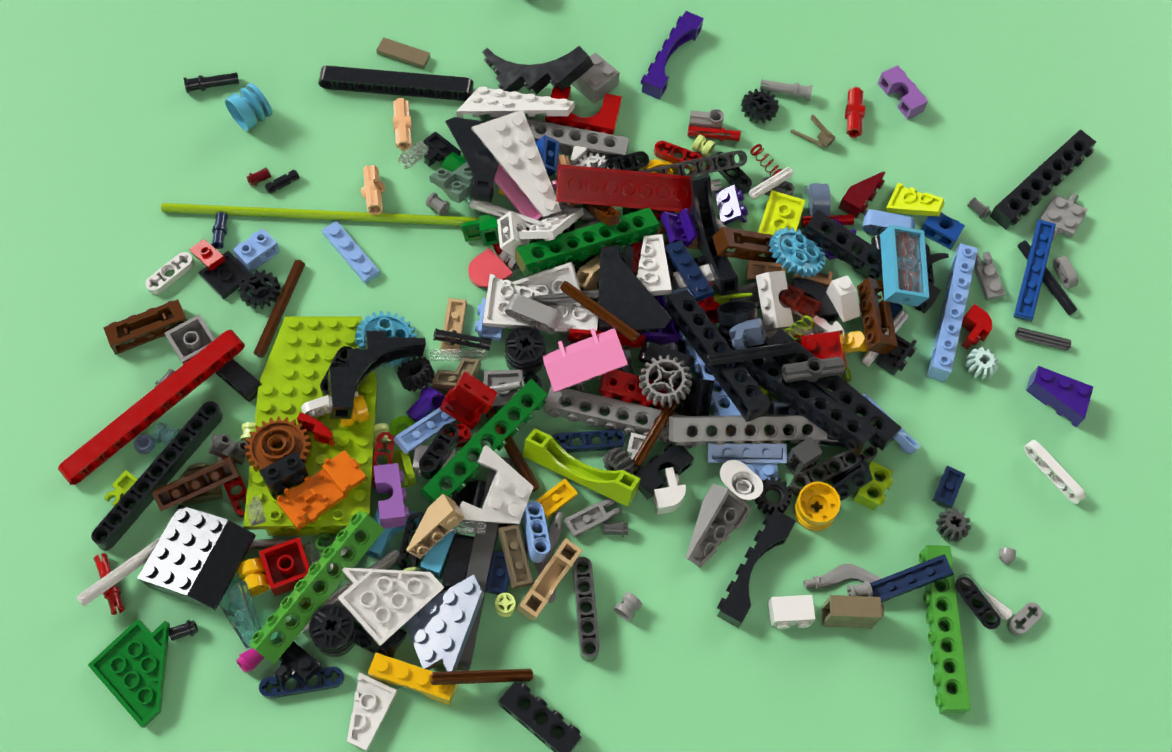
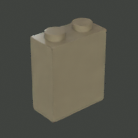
M830 595L822 605L823 627L872 629L884 616V605L881 604V597Z

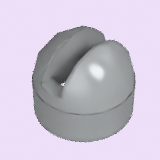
M1011 548L999 549V559L1001 562L1009 564L1015 560L1016 550Z

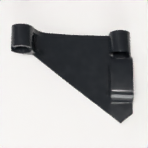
M458 117L446 120L445 123L455 138L475 179L471 197L475 201L491 203L494 194V179L499 163L489 149L484 146L480 138L471 130V127L485 122Z
M621 245L601 247L599 305L638 333L655 332L657 329L665 328L672 318L620 258ZM599 318L600 331L606 332L613 329V327Z

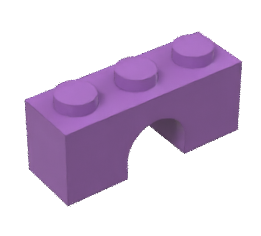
M898 65L881 73L877 84L887 95L899 93L903 96L897 108L907 120L924 112L928 100Z
M398 463L374 466L376 494L388 493L392 496L388 500L378 501L380 525L384 529L406 526L405 518L409 517L408 506H404L403 500H407L406 489L401 488V483H404L403 470L399 471Z

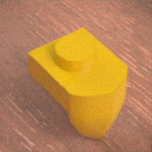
M861 331L844 334L845 353L868 351L865 335Z

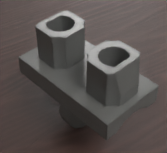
M224 433L220 436L213 434L208 453L218 456V461L232 455L234 462L242 465L245 462L246 450L244 447L248 444L242 440L238 442L232 441L230 436Z

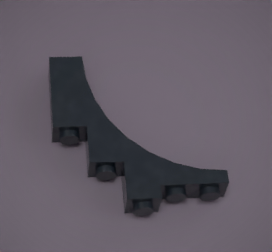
M580 46L556 60L532 65L506 61L495 55L488 48L482 52L486 57L484 59L486 64L490 68L492 66L495 68L493 71L500 83L498 85L499 89L509 92H518L525 86L529 91L533 90L537 95L550 83L555 89L558 87L563 92L594 66L590 56Z
M709 174L690 177L692 202L690 215L698 234V249L705 258V264H709L715 279L713 286L720 296L738 293V276L728 257L717 255L712 237L719 229L713 206Z
M366 331L363 342L364 349H348L346 368L329 367L327 384L330 419H351L354 394L361 382L381 365L401 358L423 356L426 346L425 338L386 337V331Z

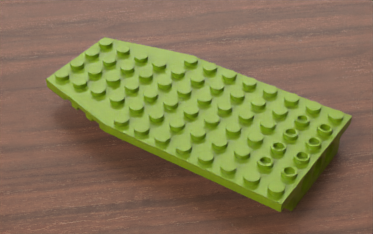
M285 316L259 380L262 385L258 387L254 422L256 426L262 427V421L269 423L270 418L276 421L278 416H280L281 421H284L286 417H288L289 422L295 419L298 425L297 417L300 412L303 413L301 406L308 401L323 397L320 384L337 351L343 346H350L353 349L359 347V345L355 344V334L357 326L360 325L362 320L361 316ZM374 371L361 382L357 389L358 395H363L370 420L360 423L356 420L354 425L343 428L340 419H330V413L316 417L315 419L331 431L335 444L330 446L314 440L313 433L308 431L311 439L309 443H311L312 449H310L311 456L306 457L307 463H304L310 478L322 470V465L325 464L324 461L329 458L331 460L345 450L360 465L359 468L366 475L365 481L349 491L347 498L319 516L317 521L314 523L310 522L298 531L277 505L276 500L279 495L272 497L259 470L255 472L253 466H250L243 524L245 529H266L268 536H310L322 533L337 535L342 529L347 527L355 513L362 511L370 515L375 439L374 425L376 422L377 381Z

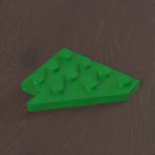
M137 619L88 664L91 670L142 728H145L161 713L170 623L166 620L151 632L140 619Z

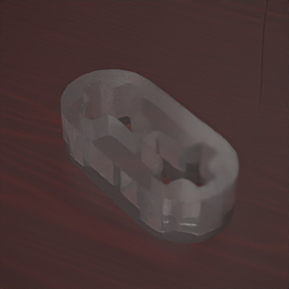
M418 141L400 155L398 163L404 169L410 168L427 154L429 147L423 141Z

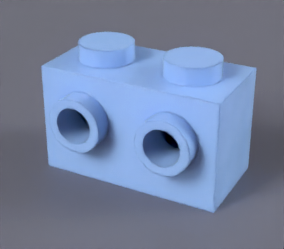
M264 229L253 233L249 239L239 243L233 249L236 259L250 272H253L280 252L277 242Z

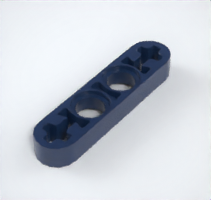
M620 430L556 433L552 435L555 440H559L560 446L567 453L611 450L615 447L622 448L625 442V435ZM605 436H608V444H605ZM614 436L620 439L618 443H615L613 440ZM599 437L602 439V443L594 445L591 439ZM580 438L583 443L580 446H574L572 440ZM566 439H569V447H566Z
M338 667L321 668L315 674L319 678L317 685L313 687L308 686L307 682L305 683L296 675L289 677L283 684H280L282 692H280L279 688H272L271 693H268L264 688L268 686V683H271L272 686H279L276 676L267 677L260 682L259 692L263 697L273 699L333 689L343 684L344 674ZM336 672V674L340 676L336 678V682H332L331 679H326V684L323 685V678L321 674H324L325 678L332 677V673ZM289 679L297 681V686L293 690L285 688V683Z

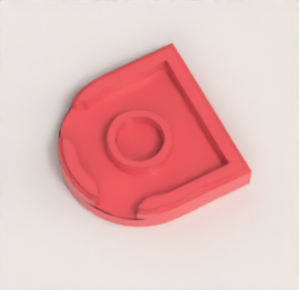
M491 248L475 257L470 262L468 268L471 282L479 288H488L490 274L502 280H507L513 276V272Z

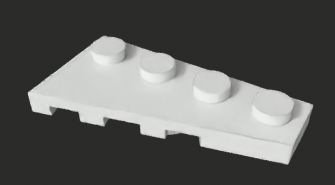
M566 208L560 213L552 215V218L542 220L541 224L530 226L529 231H520V239L554 240L557 235L563 233L566 228H569L571 224L577 222L584 215L583 208Z
M662 234L644 236L637 278L653 296L669 295L672 293Z

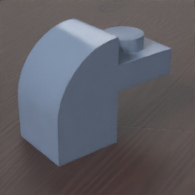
M812 183L805 186V193L809 197V214L813 217L815 212L819 210L830 217L831 195L829 185Z
M761 318L739 323L729 331L734 350L747 349L749 346L764 344L766 334Z

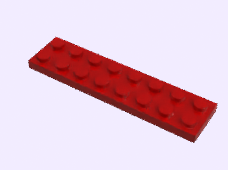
M558 164L556 202L637 209L650 207L651 210L681 212L684 208H687L690 213V206H692L690 177L694 176Z

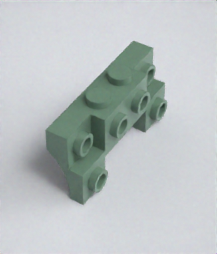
M467 162L453 172L440 168L429 176L430 182L440 187L452 201L460 203L472 194L475 179Z

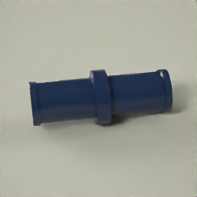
M223 212L216 214L215 225L212 228V246L215 249L223 248L224 237L227 234L226 224L228 215Z

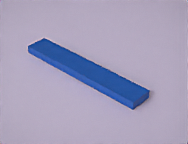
M1038 220L1036 223L1013 316L1015 318L1031 322L1033 320L1056 227L1055 223Z

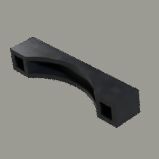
M776 509L772 515L767 514L762 523L765 525L763 532L759 530L754 538V541L757 542L755 547H749L744 556L747 558L745 565L741 563L735 573L738 575L736 582L731 580L726 590L729 592V595L726 599L722 597L717 606V609L720 610L717 617L737 628L741 626L751 607L749 581L754 565L766 552L785 543L796 520Z

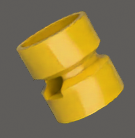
M363 395L354 397L351 419H340L343 428L354 425L356 420L359 423L370 420Z
M261 558L248 559L241 563L237 573L239 579L243 580L241 581V588L244 596L259 595L270 589L267 576L264 574L265 569Z

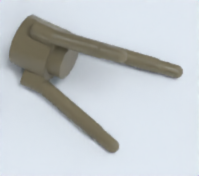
M811 115V120L821 130L817 136L818 141L793 129L791 130V133L816 144L820 148L823 145L826 148L829 147L836 138L815 115Z

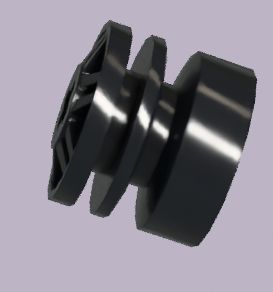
M729 301L717 308L718 322L720 323L719 332L726 339L728 345H732L729 334L732 327L748 320L758 319L757 305L751 301Z
M522 326L515 328L508 334L505 341V361L507 367L510 370H523V376L539 372L544 365L545 340L543 335L532 327Z
M337 604L326 605L319 608L312 615L309 622V633L316 648L322 654L329 657H340L347 654L355 646L358 630L351 613L345 607ZM333 625L336 629L332 631L329 629V626Z

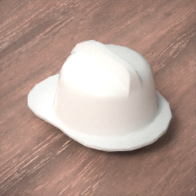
M728 460L720 468V477L724 485L742 500L756 499L763 492L762 480L741 461Z

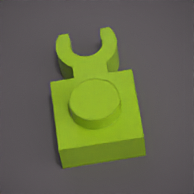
M125 470L112 484L115 490L108 492L104 499L109 502L112 498H116L112 503L115 506L138 479Z

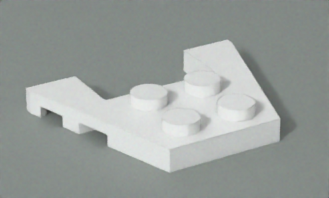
M485 445L477 463L496 471L482 509L464 501L461 502L459 509L465 517L463 520L520 524L534 486L491 448Z

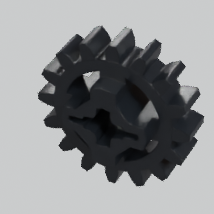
M755 89L754 93L748 91V95H744L741 111L745 112V117H750L749 121L755 119L756 123L759 120L765 123L766 119L771 121L772 117H776L779 101L775 100V95L770 96V91L765 93L764 89H761V92Z
M255 270L253 275L251 272H248V278L242 277L243 282L239 283L240 289H238L242 302L245 301L246 306L252 304L253 309H256L257 305H260V308L263 309L265 304L269 307L271 306L270 301H277L275 296L280 295L279 290L281 288L277 277H273L272 272L267 274L265 270L262 273Z

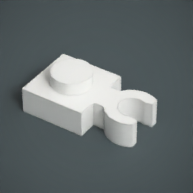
M631 432L627 453L632 454V460L647 436Z

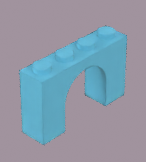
M377 509L373 519L380 524L379 510ZM409 510V516H410L411 514L415 513V512ZM419 517L416 518V519H414V522H416V524H417V525H416V530H417V526H418V525L420 524V522H421V521H419ZM406 526L385 529L365 555L377 559L384 557L393 536L399 531L404 530ZM454 527L424 555L420 565L421 572H431L434 577L441 579L457 528Z

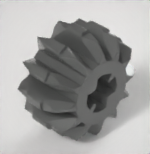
M621 447L611 449L602 459L604 468L609 471L624 470L634 474L636 470L635 462L627 454V451H623Z
M947 508L945 512H941L938 515L939 518L935 524L938 525L937 531L943 533L941 538L947 536L949 542H952L954 539L959 542L962 538L967 537L971 525L967 524L970 522V518L964 517L965 512L960 514L958 508H955L953 511Z

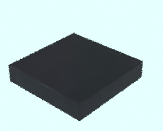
M229 251L222 254L226 260L212 271L205 267L198 272L200 277L223 300L240 288L239 283L243 282L242 277L248 278V272H250Z

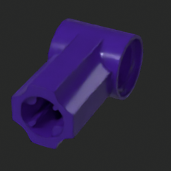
M425 387L420 393V399L406 414L416 423L426 417L433 409H438L445 397L433 387Z

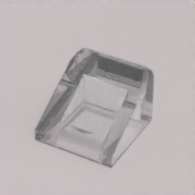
M258 495L254 496L247 506V514L251 526L266 522L263 505Z

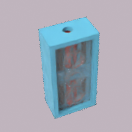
M890 225L880 234L884 301L918 307L929 298L924 231Z

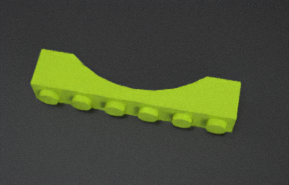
M536 428L525 439L523 457L627 507L636 496L641 478L624 470L609 471L586 465L568 454L552 436Z

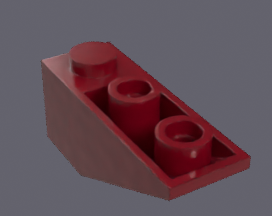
M880 172L850 186L843 196L838 209L849 215H854L856 219L860 213L864 214L869 206L867 204L868 201L872 202L877 194L875 192L876 189L880 190L885 183L883 177L886 172Z

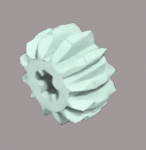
M981 347L978 350L973 349L968 354L965 367L969 368L968 373H974V378L979 376L983 380L986 377H992L998 370L999 360L995 359L996 353L991 354L990 349L985 351Z

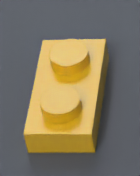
M563 479L536 501L543 506L545 518L548 519L574 499L578 492L566 479Z

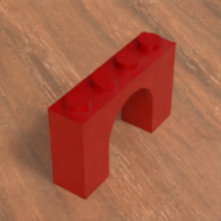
M571 86L563 92L558 87L556 89L553 87L551 98L567 99L570 101ZM605 93L600 111L592 117H579L571 112L569 116L545 115V122L614 135L622 96Z

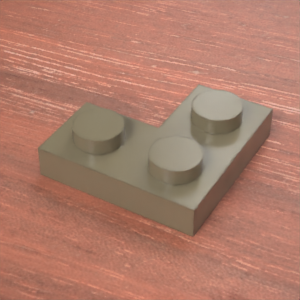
M462 358L456 371L438 370L431 383L434 389L450 390L455 387L464 371L476 377L481 367L480 359Z

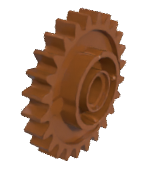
M278 416L276 421L270 418L269 423L262 421V427L255 426L256 432H249L251 438L246 439L248 445L244 447L247 452L245 455L249 459V465L253 466L255 472L294 452L298 453L303 463H307L306 457L311 456L310 449H312V446L309 443L311 439L308 431L303 428L302 424L297 425L295 419L289 422L288 417L284 421H281L280 416Z

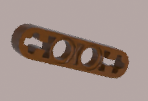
M582 204L587 211L605 225L620 223V213L612 206Z

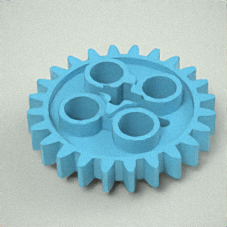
M787 227L784 230L780 228L770 239L769 246L771 249L769 251L774 253L772 257L778 259L776 263L783 264L781 268H788V273L794 271L795 276L799 273L802 278L805 275L810 278L811 275L814 277L816 274H819L825 265L826 258L823 257L825 253L820 252L822 247H817V243L807 239L806 236L801 234L799 229L795 232L794 228L790 230Z
M380 311L378 316L373 312L372 317L366 315L365 320L362 319L360 325L357 326L355 344L359 345V349H364L365 333L372 330L386 331V337L417 338V334L414 333V327H409L410 321L405 323L403 322L405 317L397 318L398 313L391 316L390 311H388L387 315ZM412 357L393 360L389 362L391 368H393L394 363L400 366L402 361L407 363L406 360Z

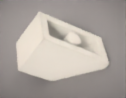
M849 276L832 280L826 293L842 321L846 322L860 317L857 290Z

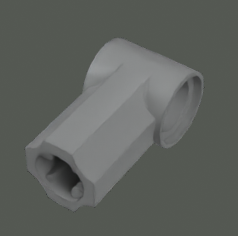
M713 109L710 112L691 111L689 125L721 129L723 127L724 113L719 109Z

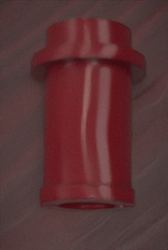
M265 167L256 173H249V176L246 178L251 187H256L258 183L271 178V175Z

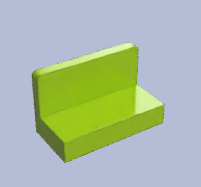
M398 446L399 450L393 451L392 464L398 463L399 471L403 470L404 483H401V488L417 485L409 453L405 454ZM384 455L386 464H388V457Z

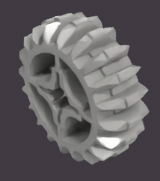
M660 355L658 361L652 358V364L646 362V369L642 368V375L639 376V381H641L639 388L643 389L642 395H647V401L653 399L654 405L661 402L662 408L665 406V403L672 407L673 401L679 404V398L685 400V394L690 393L689 387L692 386V381H690L692 375L688 373L689 367H683V361L677 363V357L670 360V355H667L666 359H663ZM657 372L658 378L654 380V383L650 384L651 376ZM662 378L666 379V381L669 380V385L662 382ZM681 378V385L677 390H674L673 384L677 382V379ZM663 390V391H666L667 393H666V394H665V393H659L658 391Z

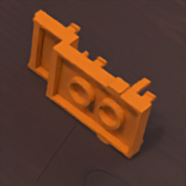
M345 450L331 460L329 458L326 459L321 471L310 478L307 476L302 484L296 488L285 489V495L277 497V505L298 531L310 522L314 523L317 521L319 516L347 498L349 491L365 481L366 475L359 468L360 465Z

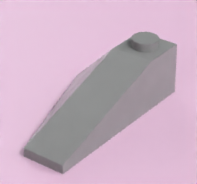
M713 483L702 502L686 558L701 568L717 551V546L722 541L726 542L730 538L729 534L735 528L739 529L752 507L729 489Z

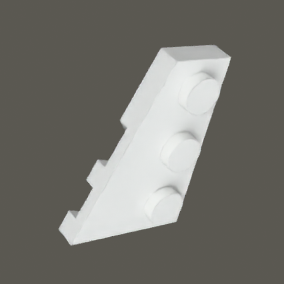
M362 673L358 674L357 690L355 692L354 707L347 737L348 743L366 752L368 751L398 693L396 689Z

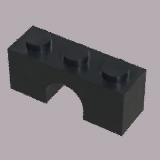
M669 444L663 450L664 453L660 456L655 455L650 459L646 467L643 468L641 466L634 472L635 476L641 478L638 490L647 500L653 496L654 489L663 488L665 481L660 477L659 471L673 467L674 473L679 476L692 466L694 457L683 445Z

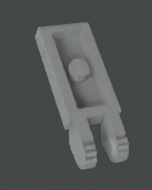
M990 252L983 253L985 265H982L981 257L977 253L974 270L985 299L1003 298L1006 294L994 263H992Z
M610 498L602 502L599 501L565 518L564 522L572 537L576 538L621 514L622 510L619 507L607 513L604 510L612 506L616 501Z

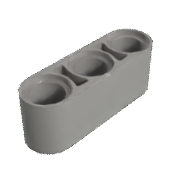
M519 294L513 295L505 309V313L509 317L552 334L563 317L558 310Z

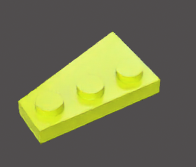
M897 183L886 209L888 213L939 217L945 202L941 197L926 192L920 193L915 188H906L903 184Z

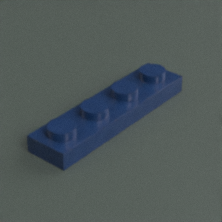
M679 240L665 245L666 255L691 294L696 298V301L714 296V290L682 241Z
M943 554L870 584L873 597H881L882 603L952 576L954 573L946 555Z

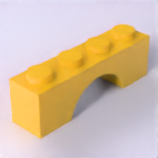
M375 653L368 671L369 677L388 685H398L415 690L432 700L450 706L458 684L432 685L430 683V674L433 671L379 653Z

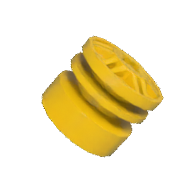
M811 482L804 486L798 495L794 507L795 518L798 523L811 531H822L828 528L835 520L840 509L839 494L835 488L824 482Z

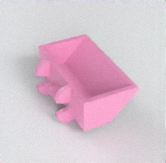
M499 164L494 181L518 213L539 221L543 219L529 198L519 189L515 181L511 179ZM556 180L551 182L553 190L557 187Z
M594 328L590 329L593 337L564 347L562 341H559V350L543 355L544 365L554 393L628 365L615 328L598 335Z

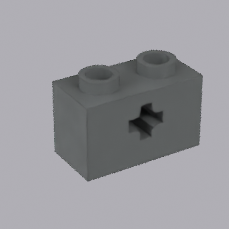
M809 437L791 449L785 465L793 475L816 465L823 453L821 446Z

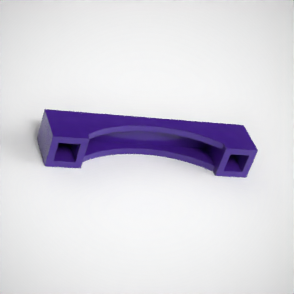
M685 11L683 16H679L676 28H672L669 39H665L662 51H658L655 62L650 64L648 74H644L642 77L641 92L659 100L661 99L668 85L669 77L665 75V66L669 58L681 45L690 40H696L702 30L704 18Z

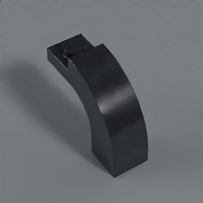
M796 278L791 286L787 285L788 289L780 291L779 298L785 297L791 301L799 300L808 303L814 309L816 315L825 319L828 323L837 321L839 317L838 312L826 293L827 288L815 281Z

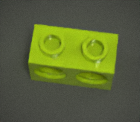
M871 461L869 468L873 480L856 491L853 501L875 511L878 505H883L886 499L884 492L886 489H890L894 479L891 478L892 470ZM875 476L880 477L882 481H878ZM867 492L873 493L875 498L870 497Z

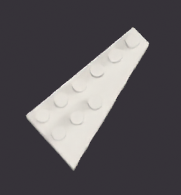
M478 87L456 113L458 118H463L464 114H473V117H480V115L489 114L490 117H502L523 110L524 114H528V117H535L536 114L545 113L546 116H569L575 106L574 101H568L567 99H555L549 96L542 97L535 96L534 94H522L517 91L509 92L502 89Z
M523 110L471 127V130L480 138L484 146L489 149L494 158L511 179L515 181L519 189L529 198L543 218L561 212Z
M490 274L483 326L514 329L527 326L540 330L509 317L505 313V309L514 294H519L532 300L534 296L547 294L525 286L520 287L512 284V281L502 280ZM569 304L549 306L558 310L563 315L555 331L569 332V329L590 330L593 328L595 331L598 330L599 317L585 308L574 307Z

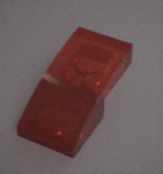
M788 284V289L783 291L779 300L799 314L807 315L814 319L822 307V302L806 296L804 290Z

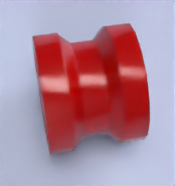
M457 424L459 437L462 438H459V443L456 447L463 448L471 440L470 429L465 424Z

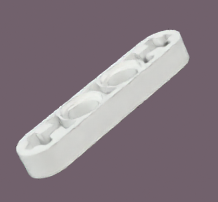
M1031 440L1023 447L1026 455L1069 501L1078 504L1086 497L1080 485L1039 442Z

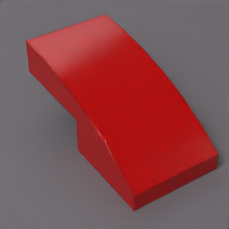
M299 413L297 417L298 424H302L304 429L312 432L315 441L334 446L333 434L324 424L307 414Z

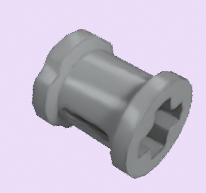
M435 192L426 200V206L435 209L440 216L444 215L450 206L448 201L439 198Z
M864 581L863 584L854 586L852 584L847 585L848 596L873 597L869 581Z

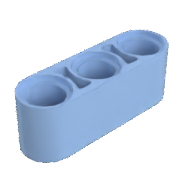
M867 210L864 212L862 229L866 233L880 235L890 225L915 229L916 221L909 216L878 210Z
M530 501L526 505L521 521L528 557L531 561L540 563L547 556L551 545L543 506L537 501Z

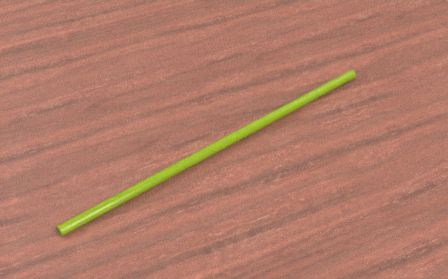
M178 203L161 204L162 212L217 214L218 212H223L227 215L456 226L479 219V217L394 213L371 215L368 212Z

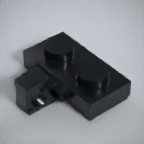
M437 132L432 133L423 141V145L429 149L427 151L428 154L424 156V163L429 167L436 163V161H444L452 152L459 156L461 155V151Z
M293 641L278 659L281 661L280 667L274 673L276 679L282 684L289 677L296 675L306 683L321 670L322 666Z

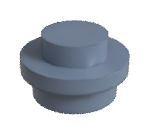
M140 435L134 442V448L140 454H148L155 447V441L149 435Z

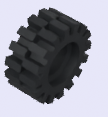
M418 356L417 359L412 357V360L407 359V363L403 362L401 363L402 367H398V378L403 388L408 391L413 390L415 392L418 388L423 390L422 387H428V383H432V379L435 378V372L426 357Z
M771 477L770 480L766 478L764 482L762 481L763 492L755 499V504H758L757 508L759 510L763 509L762 513L769 512L772 515L775 509L781 513L787 510L792 501V492H790V486L786 487V481L781 483V478L775 480V477ZM774 490L780 494L781 500L777 503H772L767 500L766 493Z

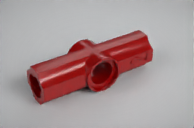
M859 87L849 89L845 110V119H847L846 134L853 138L861 136L865 115L863 91Z

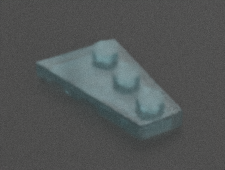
M241 581L228 587L219 606L247 649L251 647L249 643L252 636L261 630L262 627L246 581Z

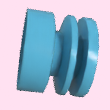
M252 83L247 84L245 88H241L240 95L233 93L224 101L232 118L245 131L256 126L257 119L263 121L265 117L272 115V109L266 97Z

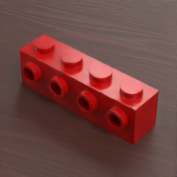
M613 370L601 375L597 392L602 393V397L611 399L616 397L620 398V401L635 402L641 406L663 410L661 402L654 405L653 399L647 401V395H642L643 389L639 388V383H641L639 376L619 370ZM650 379L649 383H654V380ZM663 390L658 391L659 393H665V394L667 393L666 391H663Z

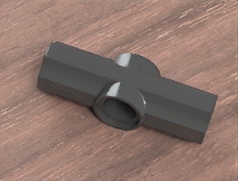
M812 357L806 362L783 365L782 375L786 383L801 380L815 382L822 377L843 375L845 372L844 361L841 357L827 359Z

